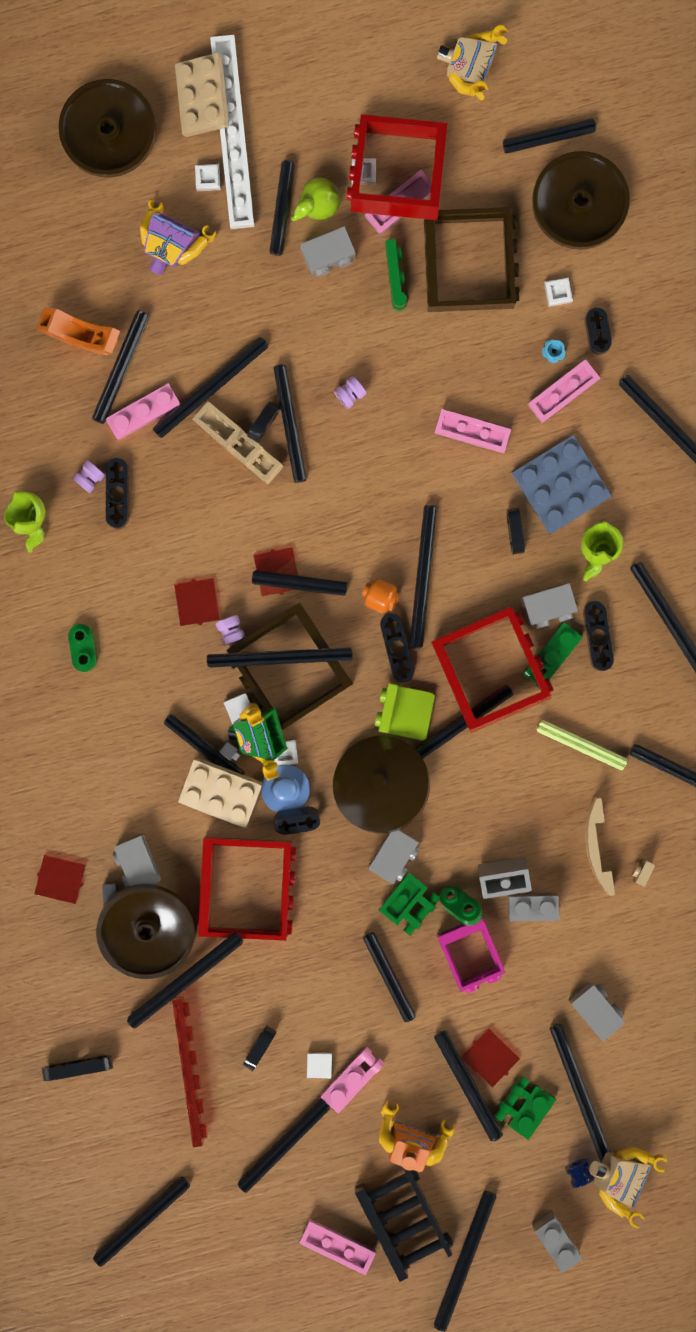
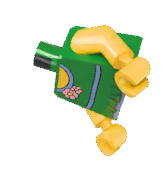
M251 703L241 711L240 718L229 727L228 736L231 740L238 741L243 754L252 756L264 764L262 768L266 780H271L279 777V773L276 770L278 764L275 762V759L287 750L286 742L276 709L267 708L260 710L257 704Z

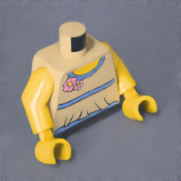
M498 25L491 31L459 37L455 49L444 45L440 46L437 59L449 63L446 76L459 94L476 95L479 100L485 98L481 91H489L485 80L496 53L497 44L495 42L498 41L501 44H506L507 39L501 35L508 33L509 30L503 25Z
M629 1146L617 1150L616 1153L607 1152L602 1163L598 1161L592 1162L590 1174L595 1176L594 1185L600 1189L599 1195L606 1207L622 1218L624 1216L627 1217L634 1228H640L632 1222L634 1216H640L644 1220L643 1215L638 1211L631 1212L629 1207L634 1209L652 1167L649 1163L653 1164L656 1171L664 1172L665 1168L658 1166L656 1163L659 1160L668 1161L663 1154L651 1156V1153Z

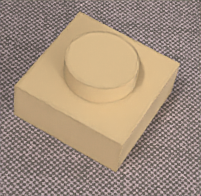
M644 859L641 863L637 862L632 871V876H634L632 881L645 887L655 865Z

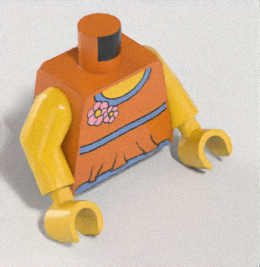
M387 1101L381 1109V1114L385 1119L381 1122L379 1143L388 1152L389 1161L402 1166L405 1170H415L418 1172H423L425 1166L439 1163L448 1145L447 1139L453 1136L455 1124H453L452 1129L448 1130L444 1127L446 1120H443L439 1129L440 1137H437L438 1135L392 1121V1118L399 1110V1105L396 1103L393 1110H390Z

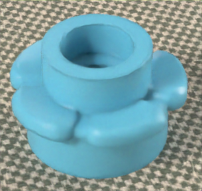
M548 340L542 349L543 357L547 358L550 363H557L558 360H562L566 355L564 343L560 340Z

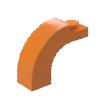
M44 307L36 330L59 341L104 356L112 354L118 344L120 333L119 330L113 327L94 325L70 316L56 308Z

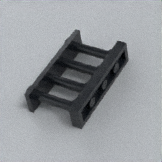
M405 1169L404 1174L373 1190L371 1188L366 1189L364 1183L355 1187V1195L399 1282L408 1278L407 1269L410 1268L411 1264L444 1248L447 1256L450 1257L452 1256L451 1246L454 1245L449 1233H443L417 1182L420 1180L418 1172ZM408 1182L411 1183L416 1193L415 1196L384 1212L382 1210L377 1211L374 1205L377 1202V1198ZM420 1204L422 1205L427 1215L426 1218L395 1234L388 1232L385 1227L388 1224V1220ZM431 1226L433 1227L439 1239L406 1256L399 1254L396 1247L399 1246L400 1242Z

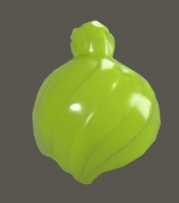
M316 177L307 181L291 220L297 221L306 216L315 220H326L332 217L341 204L339 188L331 180L324 177Z
M15 491L12 501L5 509L4 520L15 533L29 534L26 540V548L29 553H32L34 547L40 545L44 540L45 533L41 525L45 518L46 510L41 499L35 494Z
M605 521L588 528L582 535L581 552L586 560L589 561L584 570L583 580L585 582L590 578L596 577L601 572L602 565L617 559L623 549V537L620 531Z

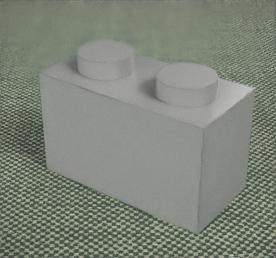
M345 226L300 244V251L311 277L315 275L317 277L325 276L331 272L330 269L337 266L339 268L347 267L353 263L352 260L356 259V253Z
M570 583L521 598L528 625H535L536 629L549 626V620L556 618L559 619V622L572 619V614L578 612Z
M401 830L389 833L368 866V869L392 884L396 880L400 882L407 871L404 868L409 859L413 861L420 850L417 847L419 842Z
M144 834L114 847L113 858L117 866H122L124 871L122 880L126 888L138 884H154L162 880Z
M526 857L478 864L483 899L532 891Z
M555 893L507 895V919L510 922L559 921V896Z
M590 982L568 1001L602 1041H605L625 1024L621 1018L624 1013L615 1003L612 1005L608 1003L605 999L608 994L600 984L595 987Z
M553 1211L532 1223L535 1233L562 1273L583 1260L579 1250Z

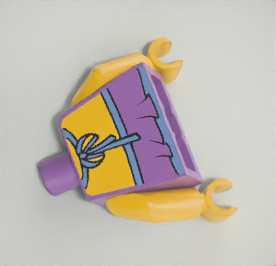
M154 199L149 200L148 206L150 211L146 212L139 228L144 252L154 257L149 268L152 272L162 275L167 264L172 267L179 264L185 265L196 258L207 246V243L215 240L216 231L211 236L205 234L209 228L208 225L203 227L202 234L199 236L200 232L163 214L164 207L162 202H160L158 208H153Z

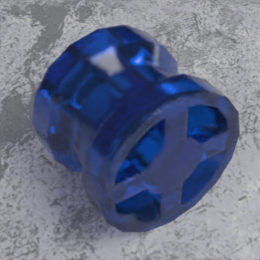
M587 1159L576 1160L565 1167L566 1173L571 1176L570 1183L573 1188L585 1186L595 1179L589 1172Z

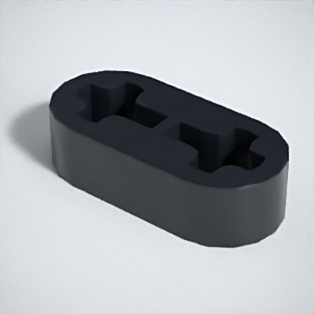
M593 308L585 317L588 345L594 354L602 355L610 349L612 344L608 316L603 309ZM594 314H597L598 318L602 317V320L599 322V329H596L595 322L590 321ZM599 333L601 340L606 341L603 349H600L599 345H594Z
M269 402L253 423L247 437L258 443L277 417L280 407Z
M519 508L506 509L512 555L525 553Z
M311 806L283 810L274 816V828L276 832L282 835L312 831L320 825L319 811ZM306 817H311L312 820L307 821Z
M267 1025L265 1026L242 1064L244 1067L254 1071L277 1031Z

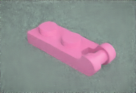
M367 1046L320 1096L338 1114L384 1065L380 1058L376 1059L371 1054L372 1051ZM364 1061L370 1065L367 1070L360 1066Z

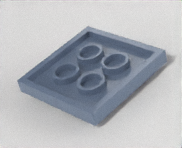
M574 435L511 474L549 535L612 497Z

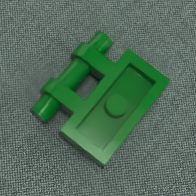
M408 872L378 911L397 926L404 918L409 923L403 931L411 936L416 929H420L423 925L421 922L429 912L432 913L437 908L435 905L440 899L434 892L426 899L423 894L428 887ZM418 901L422 907L413 916L409 911Z
M522 1076L517 1083L514 1082L511 1087L512 1091L505 1101L502 1100L498 1105L499 1110L494 1116L500 1121H503L507 1114L512 1116L508 1126L529 1140L555 1103L556 1098L536 1084L529 1092L525 1088L530 1081ZM521 1096L525 1100L517 1110L513 1105Z

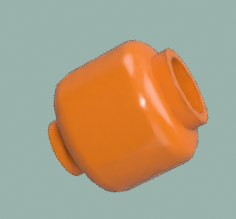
M375 579L372 584L367 583L362 592V596L365 597V606L381 614L393 611L400 595L397 593L395 585L381 579Z

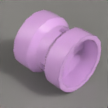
M354 376L349 377L345 385L338 386L333 390L336 397L347 409L354 405V401L362 399L367 395L365 389Z
M86 460L82 465L83 469L75 473L72 479L90 494L95 489L94 485L96 482L101 481L106 475Z
M238 615L215 623L217 630L222 633L223 637L221 640L224 646L246 638L244 631L239 627L240 620Z

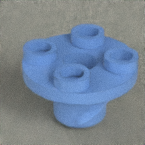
M280 765L276 769L279 777L271 780H266L264 777L261 794L266 805L272 810L280 812L301 808L306 803L310 786L306 775L297 767Z

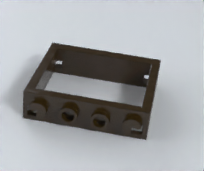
M512 207L439 210L437 220L424 219L428 312L514 309L516 301H520V288L515 287V277H519V264L514 263V254L518 253V241L513 239V230L517 228L516 215H512ZM503 221L506 299L438 302L435 224Z
M299 602L226 651L228 653H239L294 616L298 617L318 649H328L329 646ZM338 661L327 663L341 684L283 722L278 716L282 730L353 685ZM246 666L232 667L233 670L238 668L242 676L239 679L246 690L251 688L256 695L252 699L259 709L273 708Z

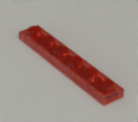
M178 996L172 1000L192 1145L193 1147L203 1146L204 1138H208L206 1123H202L201 1114H204L203 1099L198 1098L197 1090L201 1089L199 1074L195 1075L194 1065H197L196 1050L191 1049L190 1042L194 1041L193 1027L188 1026L187 1017L191 1016L189 1001L185 1002L184 996Z

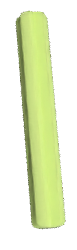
M541 720L537 726V732L619 770H623L626 767L627 758L545 720Z

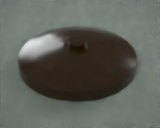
M99 79L81 86L67 99L59 118V137L67 156L78 168L97 177H118L135 170L148 157L155 142L156 121L149 102L135 87L120 80Z
M588 151L569 152L552 160L540 173L532 194L533 214L543 233L563 247L578 250L594 248L610 240L623 225L630 204L628 185L618 167L607 158Z
M373 736L354 744L341 757L333 777L334 799L343 816L356 827L377 834L395 832L411 824L423 811L430 793V775L421 755L407 742L391 736Z
M153 884L129 886L114 894L102 908L96 928L97 944L104 959L118 972L138 979L162 977L180 967L189 956L195 938L193 915L184 900L165 887Z

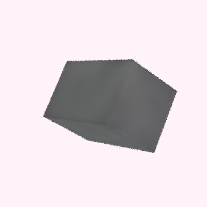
M229 741L220 750V753L228 760L233 758L236 761L240 756L237 753L239 749Z
M117 883L102 885L103 906L118 892Z

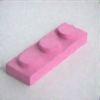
M420 170L389 196L426 199L430 196L432 182ZM365 214V218L379 235L383 234L402 218L398 216Z
M585 359L529 402L528 406L543 424L596 383L600 377Z
M168 383L107 417L106 421L119 441L173 411L180 403Z
M441 409L434 434L504 454L511 429Z
M309 1219L299 1241V1244L364 1275L367 1274L376 1255V1250L312 1219Z

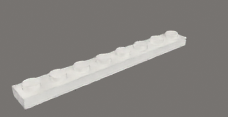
M234 35L210 37L212 54L219 53L222 55L229 127L220 129L230 229L254 227Z

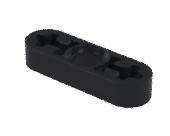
M113 458L106 465V521L112 528L121 529L127 525L129 520V467L124 460ZM117 463H119L121 468H124V471L119 472V480H124V484L120 482L110 484L111 479L116 481V474L111 471V468H115ZM115 487H121L124 490V496L120 500H113L111 498V490ZM111 503L114 505L124 504V508L119 507V514L124 516L123 519L119 520V524H115V521L111 519V516L116 514V508H110Z
M593 601L588 603L583 609L590 662L594 669L606 671L614 663L607 612L601 602ZM592 606H595L597 610L600 609L601 614L597 615V621H603L604 626L596 625L590 628L589 623H595L593 615L588 614V611L592 610ZM600 629L604 632L605 639L602 643H595L592 640L594 630ZM607 645V650L603 649L602 653L604 657H608V662H605V667H602L600 663H596V659L600 657L599 650L594 652L593 647Z
M389 613L380 622L387 656L394 679L398 682H407L413 677L414 668L402 620L398 615ZM388 618L398 622V625L395 626V633L401 632L402 637H393L387 640L386 635H391L390 629L384 627V624L388 622ZM400 641L403 643L404 651L402 654L394 655L390 651L392 642ZM406 655L408 661L403 660V665L405 668H409L410 672L406 674V678H402L401 675L396 674V671L400 668L399 663L393 664L392 659H400Z
M103 1055L48 1065L41 1068L43 1081L107 1071L113 1068L111 1055Z

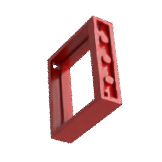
M361 114L360 124H355L354 138L358 139V143L352 146L351 159L355 160V166L350 165L349 180L353 181V185L347 188L346 200L351 201L350 212L437 220L448 123ZM366 133L436 140L430 200L360 193Z
M512 607L431 641L470 733L552 699L550 692L554 691L548 677L543 678L540 671L544 669L539 655L534 657L530 649L534 647L529 633L524 635L521 628L524 625L523 619L519 611L514 613ZM505 619H509L541 692L476 720L444 646Z
M219 837L203 838L198 937L228 938L237 932L242 939L286 941L287 935H292L293 920H288V910H293L294 896L289 895V888L294 886L295 871H290L291 861H296V847H292V841ZM214 845L284 849L280 930L210 927Z

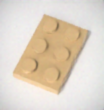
M214 53L175 64L182 135L190 137L229 127L222 55Z
M195 756L178 803L246 828L263 782Z

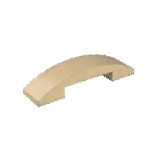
M595 797L590 804L586 818V852L596 880L608 895L614 896L612 871L609 869L602 870L595 824L604 823L605 820L602 798Z

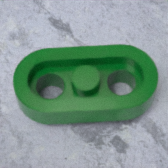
M76 624L68 633L72 664L78 671L89 672L97 664L93 631L87 625ZM79 631L84 633L82 640H77L76 634ZM83 655L88 657L86 664L80 663V657Z
M449 886L440 893L439 899L443 909L461 923L472 926L481 921L483 911L480 904L456 886ZM455 895L454 898L448 899L449 896ZM468 908H472V911L465 912Z

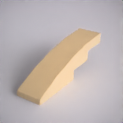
M209 401L193 417L192 420L267 485L284 467L265 451L261 445L247 437V434Z

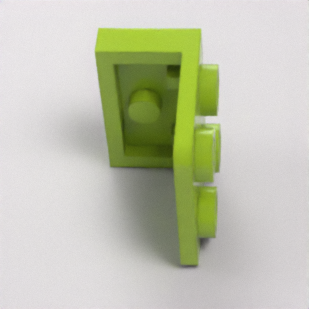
M388 683L387 688L382 687L380 702H383L384 705L382 712H377L375 726L379 727V732L425 740L435 698L434 694Z

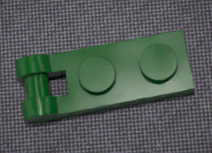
M389 239L385 241L392 307L396 311H403L406 307L407 296L401 292V285L405 284L404 271L399 270L398 261H402L401 246H396L395 239Z
M565 622L562 623L538 654L546 670L543 675L544 679L547 677L549 680L583 638ZM528 666L522 676L527 680L530 678L536 683L535 686L539 688L530 666Z

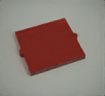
M293 548L277 551L271 549L270 552L253 555L256 571L298 576ZM260 585L262 597L274 594L283 595L284 592L293 591V589Z
M214 578L200 581L192 579L191 582L174 584L180 626L193 624L201 626L206 622L220 620Z
M44 855L40 872L37 873L38 881L34 894L76 904L80 887L83 886L82 878L86 865Z
M490 1029L477 1041L474 1040L473 1046L461 1057L492 1088L504 1075L507 1076L509 1074L508 1071L520 1059Z

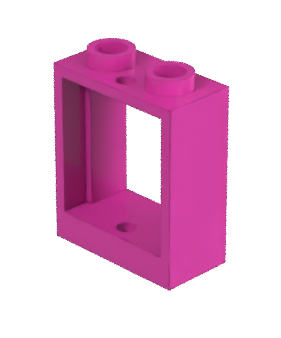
M483 918L475 925L461 924L437 934L460 992L464 990L466 993L473 992L480 988L478 984L486 981L489 984L502 979L501 975L506 973ZM481 930L496 967L462 981L447 944Z

